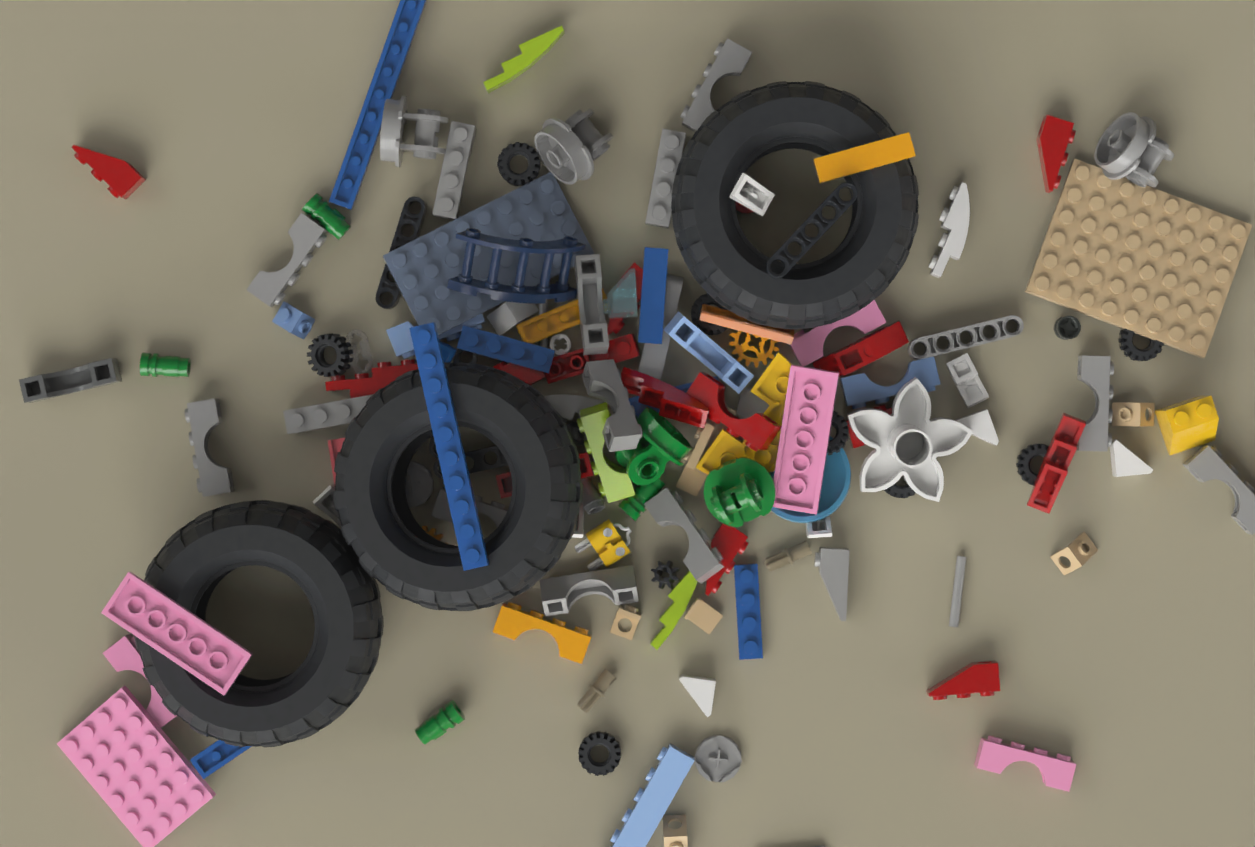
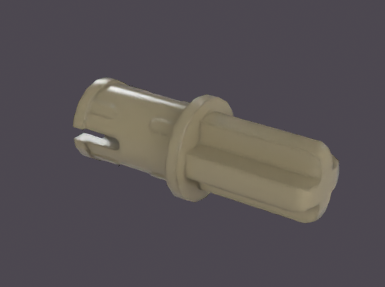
M805 540L789 549L785 547L784 551L766 558L765 564L767 569L772 572L787 564L793 565L794 561L811 555L812 552Z
M605 669L593 685H589L591 688L577 703V706L582 711L589 712L601 696L604 697L603 694L617 678Z

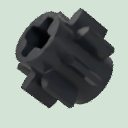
M668 560L666 565L658 561L659 566L656 569H651L655 576L651 581L660 582V589H664L665 584L673 589V583L681 580L677 577V572L680 571V568H672L673 562ZM668 572L670 575L667 578L663 577L662 573Z

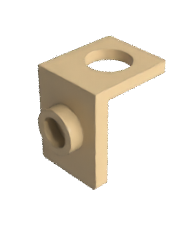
M1113 402L1112 426H1154L1155 403ZM1146 409L1149 411L1148 420L1145 418Z
M1083 532L1066 548L1050 557L1063 575H1066L1083 566L1098 549L1088 535ZM1060 556L1067 557L1070 560L1071 566L1063 565Z
M699 597L696 598L684 614L686 620L689 619L707 634L713 631L723 617L721 613Z
M625 604L624 607L619 606L610 633L632 640L642 615L638 612V608ZM623 618L629 619L632 623V628L628 632H622L618 628V622Z
M686 814L663 815L664 847H688ZM672 821H678L682 825L678 829H671L668 827V824Z

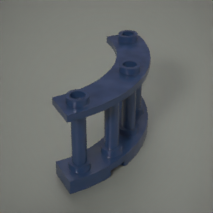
M467 228L466 231L456 234V239L466 241L467 243L462 273L448 280V289L472 296H477V292L490 294L492 300L515 303L544 304L546 299L554 298L557 303L576 298L577 289L569 287L568 277L573 252L584 250L586 244L577 242L578 239L565 236L563 239L552 241H534L529 238L513 240L482 234L480 230L474 228ZM476 244L493 248L488 280L485 281L473 279V276H471ZM502 250L520 252L515 282L512 285H503L497 282ZM529 253L545 254L540 283L537 286L524 285ZM563 253L559 279L554 284L549 285L554 254Z

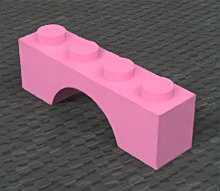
M873 300L866 307L849 317L832 324L814 327L813 330L807 333L804 330L795 333L792 345L789 344L799 365L806 366L824 356V341L833 329L849 326L866 334L887 322L877 303Z
M128 634L103 652V655L117 672L133 670L145 677L140 652L135 644V636L132 637ZM151 685V700L146 710L162 728L176 716L164 706L162 698Z
M988 735V739L981 738L974 763L976 768L1001 774L1013 762L1028 761L1039 768L1042 781L1046 786L1070 791L1076 763L1071 761V756L1057 753L1056 757L1047 755V750L1034 747L1033 751L1024 749V744L1011 741V745L1001 743L1002 739Z

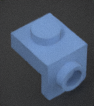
M284 301L272 322L291 334L305 339L311 331L315 319Z

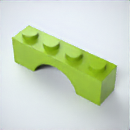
M604 402L581 409L580 418L577 419L580 432H585L587 440H584L586 451L588 454L592 453L594 461L591 462L594 475L599 474L601 482L598 483L601 496H606L608 503L636 494L634 484L627 475V469L610 461L603 452L605 440L602 432L607 418L611 416L608 404Z

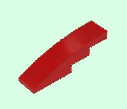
M623 367L621 372L622 384L627 388L628 393L639 396L638 403L659 408V416L705 428L710 408L668 383Z
M1063 413L1037 475L1027 506L1050 514L1067 476L1068 467L1077 450V443L1086 426V421Z

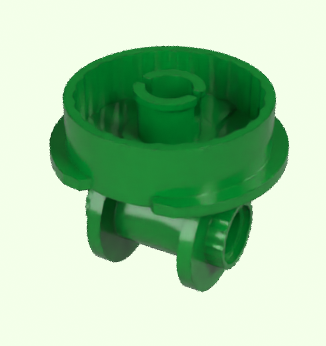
M647 406L638 416L635 415L637 424H640L642 428V438L639 439L637 448L615 451L618 463L627 469L628 477L637 485H648L658 480L662 476L669 460L679 466H683L685 464L683 458L692 449L689 441L675 426L663 416H659L657 411Z
M745 457L731 459L719 466L718 469H713L708 474L704 484V499L707 508L717 520L731 527L743 526L744 522L754 520L760 515H767L775 501V484L768 470L757 461Z

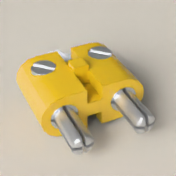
M607 519L585 534L587 539L577 544L575 550L580 553L592 545L599 558L587 565L589 571L593 572L603 564L608 568L631 553L628 545L631 542L629 534L632 531L629 527H623L619 523L613 524L610 519ZM615 527H619L621 530L627 531L626 543L624 542V540L622 539V537L620 536Z

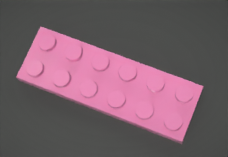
M791 365L773 479L776 490L773 507L816 515L818 513L839 372Z
M131 571L127 573L101 612L222 695H226L253 654Z

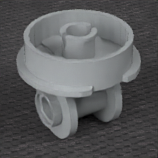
M402 96L401 100L386 99L380 133L381 161L395 162L396 167H401L404 151L414 152L413 157L436 159V154H445L446 149L438 147L436 133H439L440 123H448L449 118L440 116V111L431 109H418L417 114L407 113V96ZM407 120L416 121L414 145H408L403 142L404 124H407Z
M588 109L584 113L578 110L565 122L558 118H549L544 122L542 130L535 135V147L541 161L558 180L565 184L571 185L579 179H589L594 173L593 161L610 148L608 142L613 138V135L608 133L603 137L594 127L593 123L589 120L594 114L592 109Z
M1129 112L1118 117L1105 130L1096 146L1094 157L1095 162L1102 167L1104 175L1109 179L1117 180L1126 176L1129 181L1144 188L1146 185L1151 187L1157 186L1159 182L1153 176L1157 167L1163 159L1171 161L1174 153L1169 150L1170 146L1165 141L1156 137V124L1151 118L1146 116L1140 117L1133 112Z

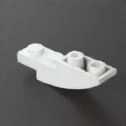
M963 182L958 187L954 185L949 199L952 200L949 209L945 207L939 218L942 221L941 228L949 232L948 234L943 233L938 244L941 250L938 256L933 255L929 264V268L932 269L930 275L937 278L941 277L949 257L955 260L960 258L965 245L969 227L970 203L967 184Z

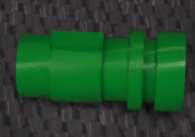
M316 193L305 204L302 211L306 215L310 214V218L313 221L317 220L327 232L340 240L351 226L336 208L331 209L328 206L329 203L323 201V197Z
M143 352L141 354V376H150L152 374V377H157L158 375L189 377L190 358L159 356L158 353L152 355L151 353Z
M658 479L648 485H638L635 489L636 495L627 497V500H623L618 506L636 521L641 516L640 513L646 511L644 504L660 493L665 484Z
M451 700L445 704V708L441 707L437 714L431 716L417 727L415 733L421 742L426 745L431 740H436L446 733L448 728H454L456 723H461L465 720V716L459 706Z

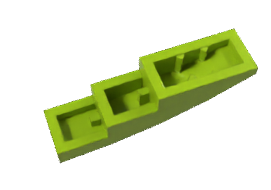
M557 27L520 44L519 48L522 54L501 63L504 73L483 82L487 92L490 93L506 85L530 69L565 34L563 27Z
M690 571L668 593V597L674 602L659 617V621L665 626L650 641V644L656 650L659 649L675 628L696 588L697 580Z

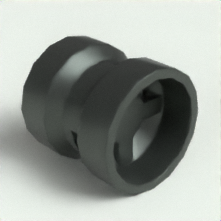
M1074 316L1061 317L1054 324V332L1062 340L1073 339L1081 331L1080 321Z

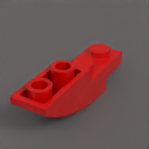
M897 321L814 361L813 366L816 369L839 372V377L845 376L895 351L910 341L900 321Z
M634 333L609 340V348L606 354L583 355L582 348L553 357L550 372L545 373L548 384L583 374L586 362L613 359L616 364L640 356Z
M415 359L401 360V365L392 366L391 362H379L377 367L372 368V377L370 378L369 373L354 374L355 379L345 380V375L331 376V381L325 382L326 391L350 389V398L373 395L379 389L395 381L402 374L417 370L418 364H415Z

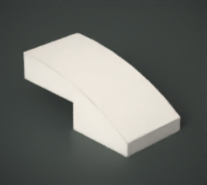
M968 353L946 363L967 408L989 398Z

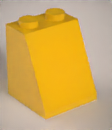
M1211 395L1196 396L1154 411L1169 455L1215 441L1219 417Z

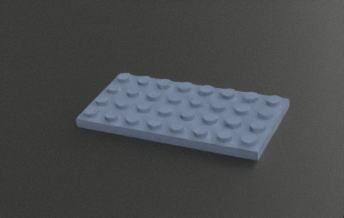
M550 172L383 255V259L418 326L434 322L437 334L440 335L505 302L492 300L490 294L477 292V296H472L447 288L448 280L462 273L467 242L456 239L457 233L466 231L467 228H474L480 230L482 234L513 240L529 238L534 241H552L563 239L565 236L578 239L577 242L586 244L584 250L573 252L570 269L575 266V256L593 255L594 252L555 176ZM476 244L471 271L473 279L488 280L493 248ZM502 250L497 279L499 284L512 285L515 282L520 252ZM529 253L524 281L525 286H537L540 283L545 254ZM563 253L554 254L550 279L560 274Z

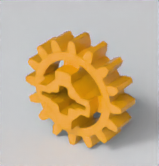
M737 330V333H730L734 341L729 342V346H735V350L731 354L738 353L737 361L746 360V367L749 366L750 362H753L754 367L758 368L760 361L767 365L766 358L773 360L774 355L772 351H779V348L775 346V343L779 341L770 339V347L765 354L763 346L765 341L769 340L768 338L751 334L754 338H760L761 340L758 343L759 353L754 346L750 347L748 345L751 341L749 333H745V341L740 345L739 336L742 331ZM747 350L754 352L757 358H750L744 355L743 352Z

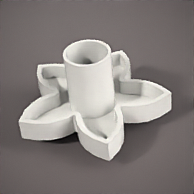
M914 377L903 385L896 394L891 415L874 408L858 409L847 413L850 427L855 435L866 445L875 448L865 458L861 466L859 475L860 491L877 492L885 490L894 485L901 476H904L907 484L917 494L926 499L939 502L944 486V476L936 458L958 451L966 444L973 431L962 423L950 418L940 417L929 420L931 416L930 397L918 378Z

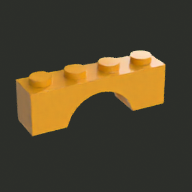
M508 602V605L503 604L501 606L493 633L515 640L527 630H544L556 640L560 657L582 664L592 635L588 634V629L576 625L574 629L565 626V621L553 618L550 621L543 618V613L531 610L530 613L521 610V605L513 602Z

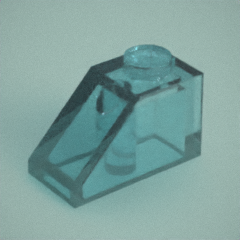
M635 268L629 269L608 293V299H603L604 314H609V319L638 317Z

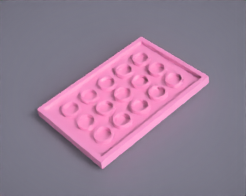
M126 686L119 689L57 743L143 847H154L216 795L213 789Z

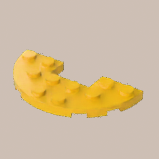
M778 352L753 386L751 392L769 404L764 414L782 426L792 363ZM723 428L700 459L696 468L703 473L709 474L710 471L718 469L726 461L745 457L757 461L769 473L773 472L776 466L781 429L767 450L758 449V451H754L745 444V439L742 442Z

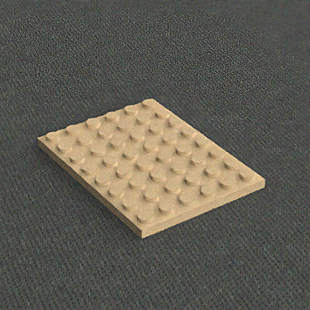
M1074 159L1025 292L1117 327L1134 331L1136 334L1163 342L1165 345L1197 357L1205 358L1252 225L1150 186L1140 187L1129 181L1126 177L1111 180L1104 175L1102 168Z

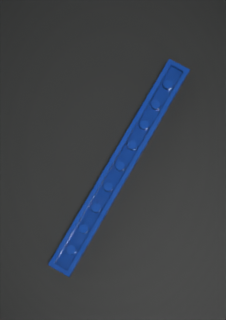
M400 0L329 200L330 203L350 210L354 207L381 131L385 101L393 97L427 0Z
M432 322L411 327L409 329L463 570L489 565L436 325Z

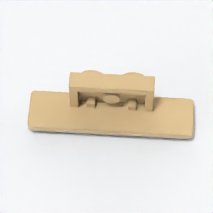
M727 407L729 411L735 416L736 411ZM708 418L704 429L698 427L694 436L697 442L694 448L684 457L687 463L676 484L677 488L691 495H698L707 474L698 470L696 466L721 430L728 428L721 422L717 424Z

